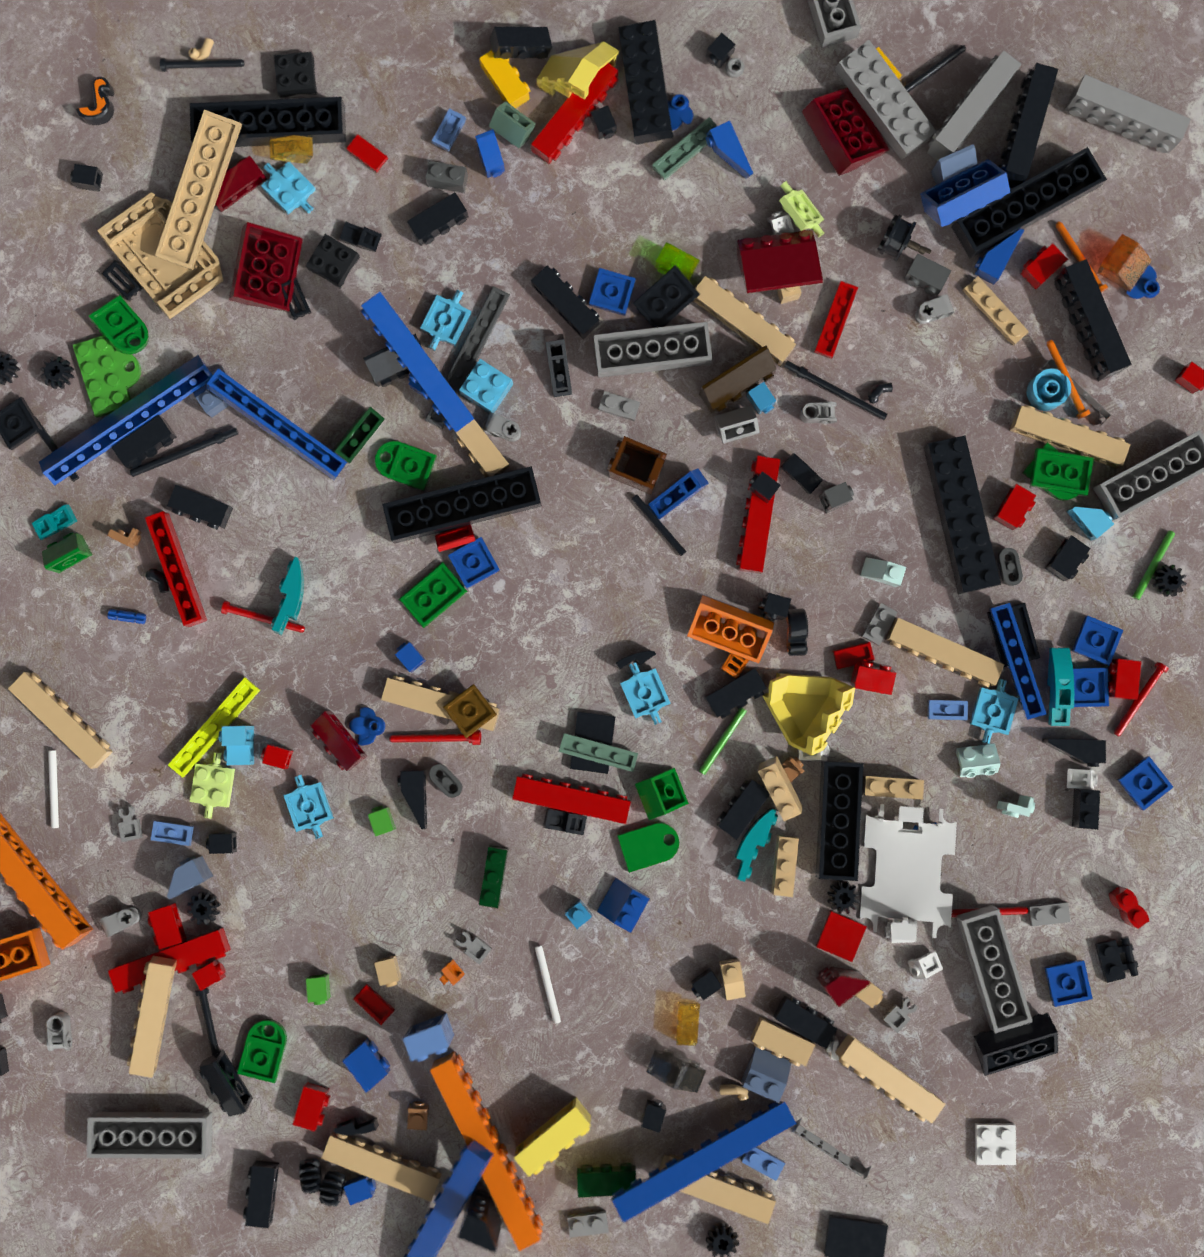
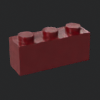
M250 155L247 158L240 159L233 168L227 169L215 203L221 212L267 180Z

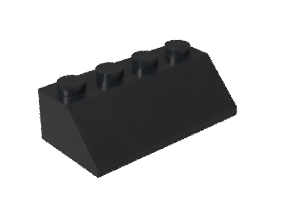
M1037 1014L1032 1017L1033 1022L998 1033H994L991 1030L975 1035L974 1046L984 1076L1057 1054L1058 1031L1049 1014Z
M473 1190L464 1211L457 1238L496 1253L502 1222L492 1197L488 1196L487 1192Z

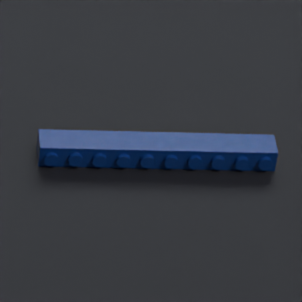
M199 355L195 356L40 460L39 464L42 473L54 486L140 427L207 384L213 376L210 369Z
M774 1101L770 1103L767 1110L762 1112L760 1109L751 1114V1119L738 1121L734 1124L735 1128L728 1131V1129L719 1132L717 1134L718 1138L712 1141L709 1138L700 1143L701 1147L695 1151L691 1148L684 1152V1157L676 1160L674 1158L665 1163L667 1167L661 1170L656 1168L648 1173L649 1177L644 1180L638 1178L631 1182L630 1188L626 1190L621 1188L613 1193L614 1197L610 1199L623 1223L797 1124L786 1102L781 1101L778 1103Z

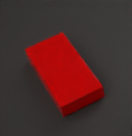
M358 134L346 148L349 153L376 173L388 160L384 153Z
M471 524L435 535L439 552L476 541Z
M870 642L832 651L837 670L854 666L855 662L861 663V661L870 662L875 660Z
M368 984L353 998L380 1025L395 1011Z

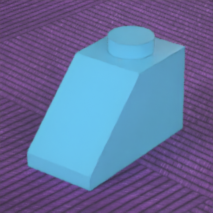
M1073 507L1067 511L1069 516L1091 541L1100 537L1114 525L1111 515L1102 509Z

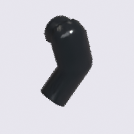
M892 383L875 384L868 392V401L870 403H877L879 401L878 397L882 393L892 392Z
M149 569L145 573L147 580L158 583L160 593L169 592L168 582L164 573L157 569Z

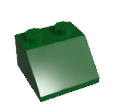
M72 532L65 535L62 541L47 545V549L42 551L44 568L61 573L92 556L93 554L83 536Z
M675 768L635 784L648 820L664 816L689 804Z

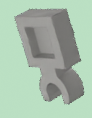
M133 806L129 807L128 815L124 813L123 808L119 809L118 814L123 819V822L118 823L121 842L143 838L140 820L133 819L135 808Z
M463 931L462 934L466 937V941L461 942L457 939L456 944L460 947H466L465 954L480 965L492 948L477 936L472 940L470 934Z
M908 997L902 1000L900 1008L895 1004L882 1018L896 1033L911 1020L907 1015L915 1012L918 1008L915 1004L911 1008H907V1003L910 1001Z

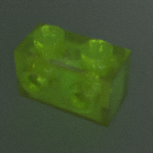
M666 242L655 262V268H657L659 273L665 275L673 266L677 265L690 281L699 266L700 260Z

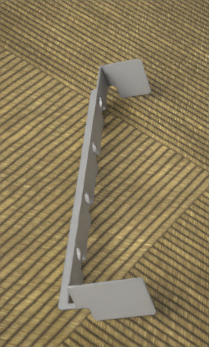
M1052 358L1046 363L1051 368L1058 369ZM1071 377L1077 392L1105 417L1106 420L1100 424L1101 426L1108 420L1111 414Z
M802 1118L796 1121L797 1124L793 1125L790 1130L791 1133H795L859 1176L864 1175L863 1179L867 1178L871 1166L868 1168L863 1167L800 1126Z

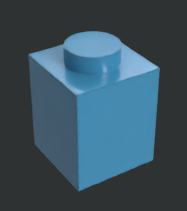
M764 382L747 393L746 397L758 415L762 412L767 414L774 409L773 405L776 399Z
M581 899L565 911V915L576 929L592 918V913Z

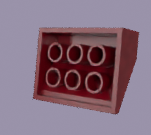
M848 87L814 98L802 111L838 176L849 173L890 150L876 125Z
M247 222L242 227L229 300L249 306L289 312V303L292 300L294 279H296L303 238ZM291 280L290 285L284 286V289L288 296V300L286 303L284 299V294L282 292L281 284Z
M812 230L737 240V260L747 293L823 283L816 240Z

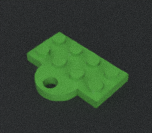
M104 336L73 345L95 417L99 418L108 415L131 400L128 388L134 386L141 375V366L135 356L116 351ZM133 362L135 365L134 369L131 372H127L126 365Z

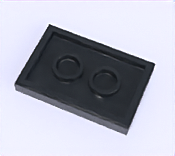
M675 265L642 294L633 305L653 328L664 327L693 302L700 293Z
M1026 603L1011 606L1029 661L1040 658ZM987 612L1000 662L1005 664L1004 667H1007L1008 664L991 613Z
M577 712L574 736L612 746L616 717ZM572 756L570 769L608 774L609 765Z
M829 1215L824 1257H884L888 1225Z

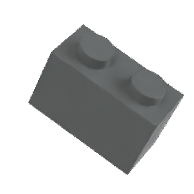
M429 161L426 174L428 187L465 193L468 179L466 167Z
M917 254L904 279L910 285L919 286L926 293L938 296L952 270Z
M843 482L823 491L819 498L827 514L849 504L853 500L852 496H854L851 486H847L846 482Z

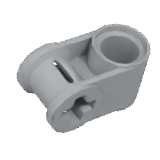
M945 294L924 302L915 313L917 322L927 324L952 315L954 309L948 295Z
M836 402L807 403L801 409L799 416L804 423H836L835 407L837 405ZM805 410H812L814 416L808 417L805 413Z
M494 413L489 414L483 430L485 433L510 442L520 439L521 430L516 422ZM514 428L516 433L510 435L508 430L512 431Z
M129 907L99 920L106 937H109L139 922L141 913L138 908Z
M65 1011L57 1012L47 1020L48 1051L62 1048L70 1050L72 1047L71 1019ZM56 1018L61 1021V1026L57 1025Z

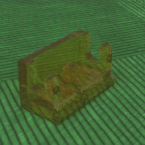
M678 1003L677 1045L696 1046L698 1043L700 1003Z

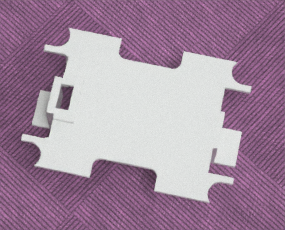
M880 804V812L877 816L870 817L866 814L864 847L873 848L877 852L875 884L871 887L862 886L860 919L869 918L873 922V932H877L878 917L894 918L892 939L916 941L917 921L933 922L932 938H936L937 929L940 926L947 925L951 928L953 894L943 893L940 890L942 856L945 854L955 855L957 821L954 823L946 822L943 818V809H939L938 824L923 823L924 808L900 806L899 821L884 820V804ZM903 821L919 823L918 830L903 829Z

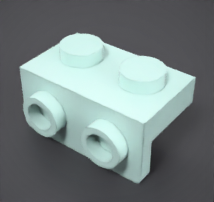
M995 744L957 748L956 754L960 765V777L973 778L977 775L990 776L998 773L1001 762Z
M1020 795L1017 805L998 801L997 809H1001V814L1018 818L1019 815L1029 817L1030 813L1032 814L1034 811L1035 802H1033V797Z

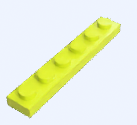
M245 677L168 766L184 778L217 741L222 726H230L259 693L260 689Z

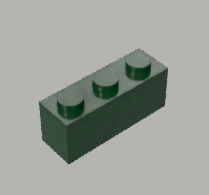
M366 407L332 451L350 464L385 418L372 407Z
M492 845L488 847L479 906L499 907L509 848Z
M622 1163L620 1166L602 1164L600 1167L582 1165L581 1168H577L578 1198L614 1196L613 1193L621 1188H624V1190L630 1188V1183L636 1180V1165L631 1163Z

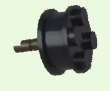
M900 214L894 215L877 248L880 254L885 252L893 256L894 261L898 260L903 249L905 250L906 247L923 255L925 252L930 254L932 251L910 240L916 222L910 223L903 220Z

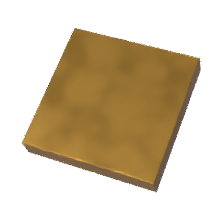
M475 684L443 706L465 738L469 737L497 715Z

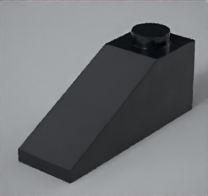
M564 335L545 336L554 397L573 395Z
M1042 739V743L1080 763H1087V767H1099V763H1106V740Z
M426 770L400 771V775L397 776V785L401 787V792L420 828L426 829Z

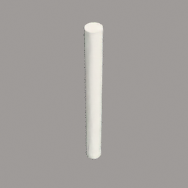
M48 751L51 828H59L56 751Z
M542 945L537 946L535 951L553 1024L560 1023L561 1020Z

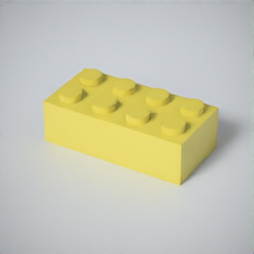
M577 1097L574 1098L516 1147L514 1159L528 1177L533 1173L537 1175L544 1168L543 1165L547 1161H554L559 1156L558 1152L563 1148L568 1149L571 1147L576 1137L579 1135L582 1137L590 1130L591 1115Z

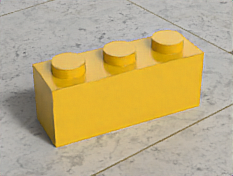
M491 50L479 58L480 67L503 101H506L516 109L530 100V88L525 81L522 82L520 80V74L515 66L512 67L510 65L509 58H494L493 51Z

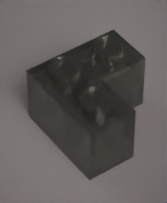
M663 1049V1051H654L646 1072L672 1089L698 1093L706 1070L699 1067L700 1063L695 1060L689 1059L687 1061L680 1057L676 1058L672 1051Z

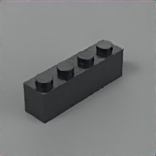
M547 265L531 280V286L582 339L586 338L600 324L599 314L593 308L590 310L585 305L587 303L581 295L577 296L573 292V287L567 281L564 283L559 278L561 275L555 268L551 269Z

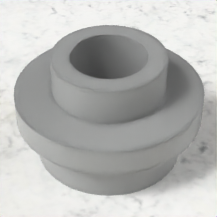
M732 58L727 62L726 72L729 76L739 77L743 74L745 66L742 60ZM736 66L738 70H732V67Z

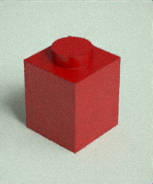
M1190 362L1183 367L1174 381L1192 394L1199 390L1202 391L1204 389V370L1194 362Z
M267 744V747H264L261 753L262 763L281 769H288L293 750Z
M215 960L193 972L192 976L200 991L225 978L226 970L221 962L219 963L218 960Z

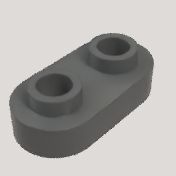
M1013 548L1001 550L998 554V563L1002 581L1008 586L1018 585L1023 578L1019 555ZM1005 555L1010 557L1009 561L1005 560ZM1010 573L1014 576L1013 580L1008 578Z
M437 764L431 768L429 773L430 779L446 796L454 798L461 794L463 789L462 783L445 765ZM438 770L443 772L442 777L436 775ZM451 784L456 785L457 788L455 791L450 790Z

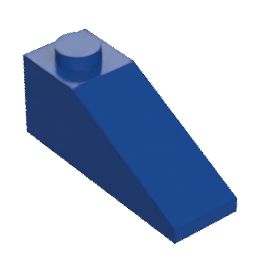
M731 121L725 122L706 133L708 146L712 147L713 151L745 179L754 174Z
M492 129L475 136L479 157L488 178L498 177L505 171L495 132Z
M1018 230L987 252L983 258L979 257L974 266L977 268L974 275L994 285L999 280L1024 230Z
M697 468L687 473L648 505L658 519H661L702 490L709 482Z

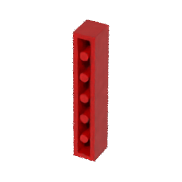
M609 63L601 68L589 85V94L585 100L572 93L531 143L532 152L549 165L553 160L556 161L561 154V149L564 146L567 147L573 139V134L582 129L585 119L587 117L590 118L591 112L596 110V105L605 100L608 90L610 88L613 89L619 81L618 70Z
M757 456L756 461L752 460L751 472H754L753 477L755 474L760 475L763 471L777 482L780 459ZM752 491L750 498H746L745 509H748L747 517L744 516L742 521V528H745V531L739 540V546L742 547V550L736 559L739 571L763 573L775 494L768 503Z
M161 511L145 517L183 626L192 627L208 621L170 515Z
M522 773V777L517 776L512 800L622 824L627 822L631 800H627L628 796L616 794V797L608 796L609 792L597 790V793L589 792L590 788L579 786L578 789L571 788V784L566 782H560L557 785L553 784L551 779L541 777L539 781L533 779V775Z
M224 928L114 967L108 970L115 993L122 991L125 994L135 990L134 986L142 985L143 980L146 981L147 974H144L146 962H150L153 956L177 960L175 971L179 974L189 970L190 965L196 964V967L208 963L207 959L212 957L215 960L223 958L231 948Z

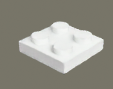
M975 1123V1163L977 1165H1016V1125L1014 1123Z

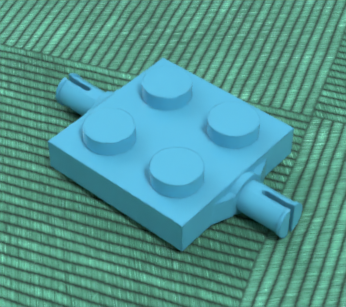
M289 161L278 170H275L270 163L264 166L263 169L271 176L261 187L288 215L300 206L308 214L313 211L314 208L307 202V199L316 189Z
M456 290L452 299H445L436 295L420 327L422 331L433 337L428 348L435 351L439 341L447 342L453 346L456 345L471 315L470 310L459 304L464 294L463 292Z
M634 662L633 665H629L633 676L629 680L620 683L635 719L643 715H651L654 725L662 722L657 711L671 703L656 668L648 672H640L637 662Z
M999 679L996 690H989L983 687L979 689L970 725L980 727L985 731L982 742L990 744L992 733L1009 735L1019 698L1004 692L1006 680Z
M302 775L296 776L294 778L298 788L292 793L283 795L295 830L298 832L303 829L312 828L315 839L321 838L323 835L320 825L334 818L322 782L305 785Z

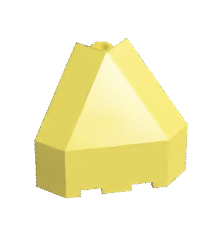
M600 42L551 55L537 78V87L552 96L558 91L568 98L574 93L585 100L589 94V85L597 72L607 63L615 67L616 57L620 51L605 42Z
M776 673V678L770 680L768 686L769 693L762 696L788 744L812 756L825 749L828 744L826 739L830 733L834 734L841 724L842 720L840 717L844 711H849L851 708L855 687L832 677Z

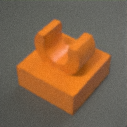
M453 959L441 970L443 976L439 980L443 985L448 981L455 985L465 973Z

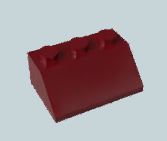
M325 711L311 725L313 735L325 743L324 749L328 754H333L337 760L335 762L341 770L350 771L367 757L366 753L332 711Z
M832 966L822 969L817 977L819 983L838 1007L871 984L857 970Z

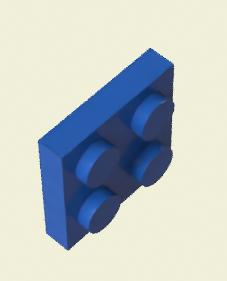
M599 268L589 306L625 316L636 278Z
M482 537L448 555L466 589L500 571Z
M1085 616L1072 652L1110 666L1123 630L1093 617Z
M1108 668L1073 669L1074 707L1109 706Z
M1150 756L1145 757L1117 779L1142 811L1173 788L1172 784Z
M1081 959L1044 967L1054 1007L1093 999L1084 960Z

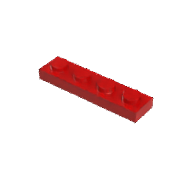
M840 281L814 353L830 359L833 358L856 296L857 286Z

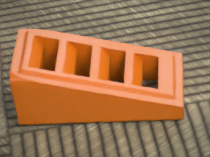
M730 653L720 669L734 679H737L749 660ZM735 657L736 659L741 661L742 664L739 665L731 659ZM730 663L738 668V670L734 671L727 665Z

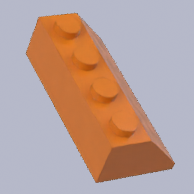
M702 595L687 637L759 664L772 634L774 622Z

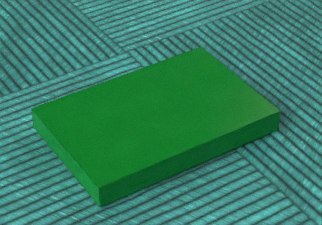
M1036 448L1030 486L1087 496L1094 458Z
M442 562L399 600L419 624L425 628L468 591Z

